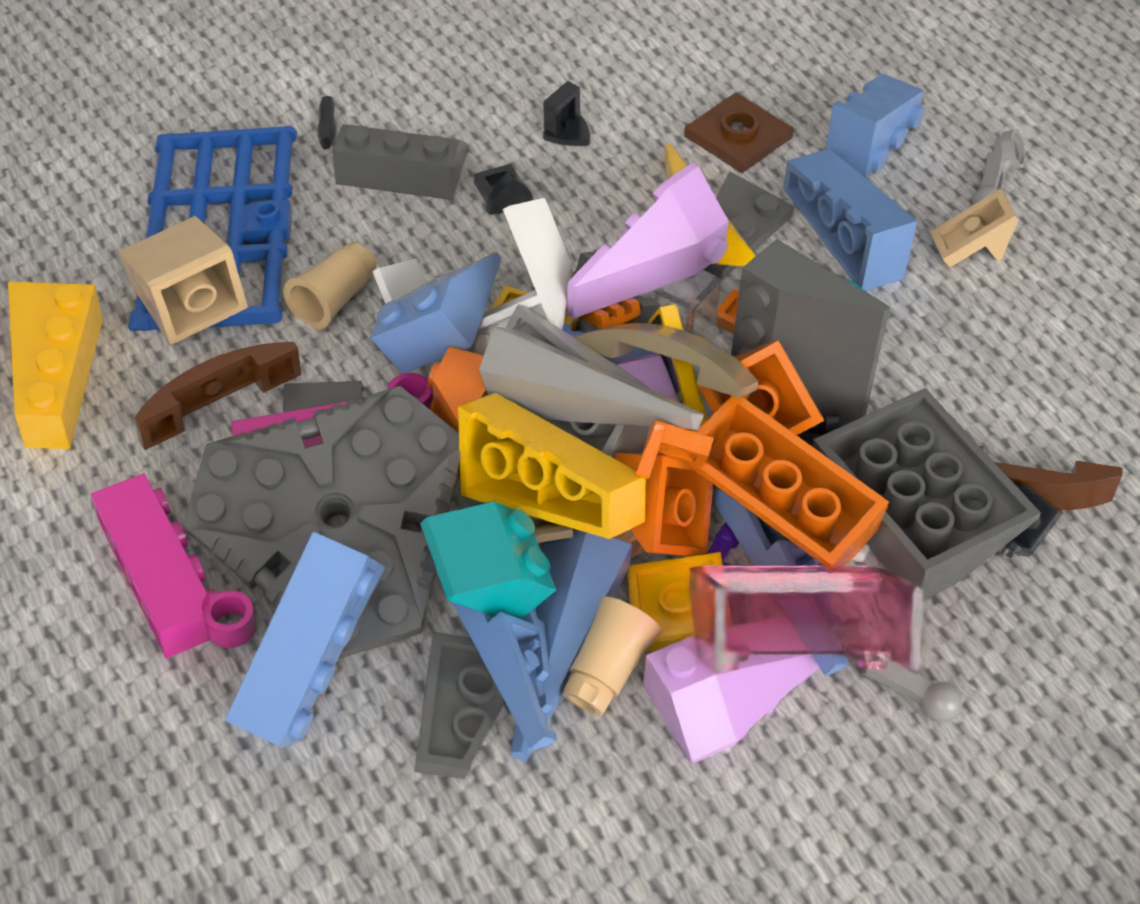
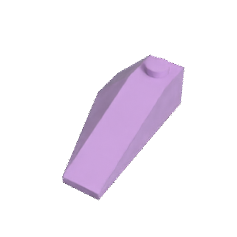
M692 162L663 182L652 193L653 198L656 200L655 203L642 216L633 213L625 222L626 229L613 247L609 244H604L568 281L567 315L574 319L694 276L711 263H717L724 256L728 246L726 239L729 221L699 166Z
M788 617L691 636L646 655L643 687L687 758L693 764L736 745L747 735L748 730L764 715H768L778 706V702L793 688L801 685L819 668V665Z

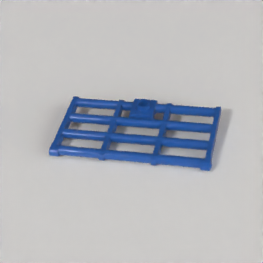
M282 126L177 134L168 133L157 136L155 151L158 153L153 191L148 194L147 199L150 211L146 238L164 230L167 206L190 205L189 218L196 216L205 224L207 204L231 203L226 243L232 250L239 277L241 262L266 261L262 306L248 307L210 327L272 324L282 320L283 311L279 307L282 262L287 257L288 251L284 241L290 240L292 208L288 198L292 196L293 189L292 185L289 184L292 143L297 139V130L294 127ZM276 144L273 183L249 185L253 146ZM237 147L233 186L209 187L214 148ZM175 149H198L193 188L169 190ZM271 200L263 202H251L247 205V201ZM243 241H249V243L267 242V244L243 245ZM137 295L135 310L131 311L129 316V330H160Z

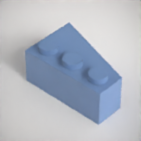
M884 73L863 86L862 91L864 92L862 94L853 91L848 95L847 100L849 102L845 104L837 101L833 104L826 149H831L866 179L874 170L880 171L884 167L891 149L898 150L901 147L908 129H916L919 126L925 108L921 107L924 90Z

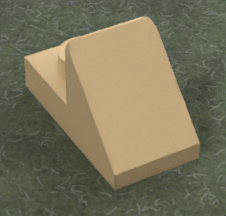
M1000 188L931 230L930 233L943 261L949 267H952L985 246L995 259L999 261L1002 259L1018 223V218L1004 190Z

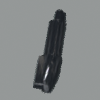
M327 95L321 98L319 104V124L317 127L318 140L323 149H329L335 137V105L333 98Z

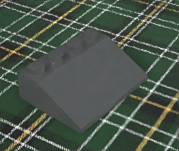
M776 239L742 268L731 355L735 357L779 339L821 415H838L840 428L866 416L890 306Z
M926 388L813 440V448L889 501L878 531L866 544L916 604L957 584L1036 522L1041 514Z

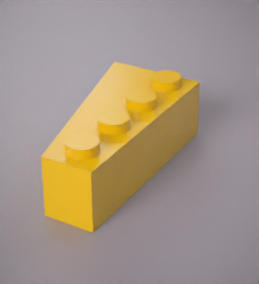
M8 282L14 414L25 448L70 449L103 321L95 284Z
M497 393L458 406L461 496L484 503L495 501L514 510L520 509L528 516L607 539H611L645 522L646 479L636 476V470Z

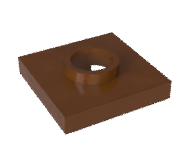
M735 92L685 126L684 137L740 173H744L793 138L794 128ZM733 122H742L743 127L748 128V130L739 131L730 127Z

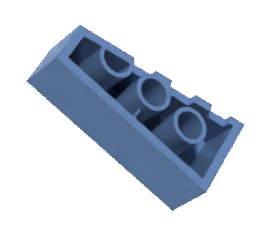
M831 149L788 160L783 189L850 279L865 291L903 280L907 264L910 260V251L917 220Z
M312 532L224 721L280 747H291L295 740L300 742L306 735L313 719V713L310 711L319 694H323L329 686L335 671L334 665L344 646L350 640L356 623L386 567L363 553L316 532Z

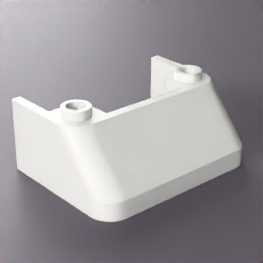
M545 198L511 205L503 209L535 290L484 312L473 347L465 349V351L484 355L493 326L506 328L518 304L526 306L562 330L572 264ZM417 259L388 265L372 271L385 304L401 298L426 283ZM435 362L415 369L413 372L429 378L430 370Z

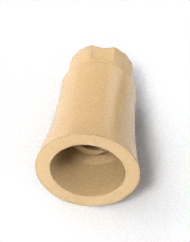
M351 242L343 248L335 250L317 265L289 279L285 283L283 294L288 308L297 319L318 330L325 329L340 309L364 288L367 281L374 276L372 271L375 270L377 265L376 259L372 252L359 244V242Z
M601 597L591 628L580 652L569 669L571 675L568 677L569 680L563 689V697L570 703L596 716H601L609 703L612 702V699L618 697L628 677L644 653L661 634L662 629L659 624L649 615L629 603L613 597Z

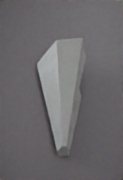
M493 326L479 368L487 395L497 393L544 420L650 427L654 420H659L683 429L699 430L704 414L597 363L585 362L517 329Z

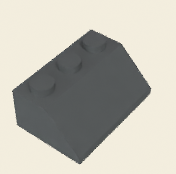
M342 124L332 150L335 182L337 185L453 200L469 144L459 139Z

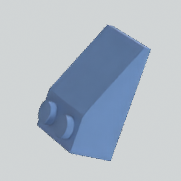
M497 252L435 278L397 300L386 303L377 313V322L370 339L402 374L442 359L449 346L462 350L473 347L502 258Z

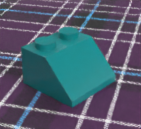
M493 501L426 517L420 523L447 601L493 617L503 612L523 619L556 591L549 572L550 563L541 552L534 534L535 525L531 518L522 510H514Z

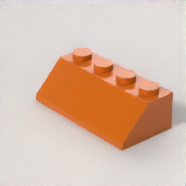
M731 396L696 431V433L714 438L709 457L703 467L685 463L828 569L832 570L850 562L878 531L889 501L745 398Z

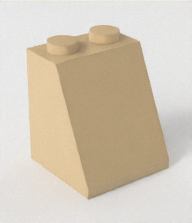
M196 216L118 251L129 283L170 345L248 308L231 248Z

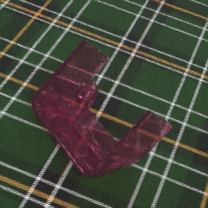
M696 566L690 568L689 591L697 656L714 673L737 670L738 662L748 660L749 655L844 654L849 658L856 659V666L863 669H886L887 661H895L909 671L921 670L923 587L885 569L868 566H839L832 570L826 566Z

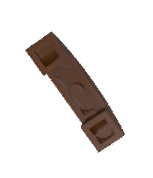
M276 342L249 346L216 356L180 374L158 390L134 417L140 445L144 450H147L184 432L182 417L254 382L265 393L300 376L301 367L297 345L294 342Z
M1083 461L1075 462L1071 474L994 462L1017 488L1021 483L1027 484L1061 510L1085 509L1111 502L1123 475L1122 467Z

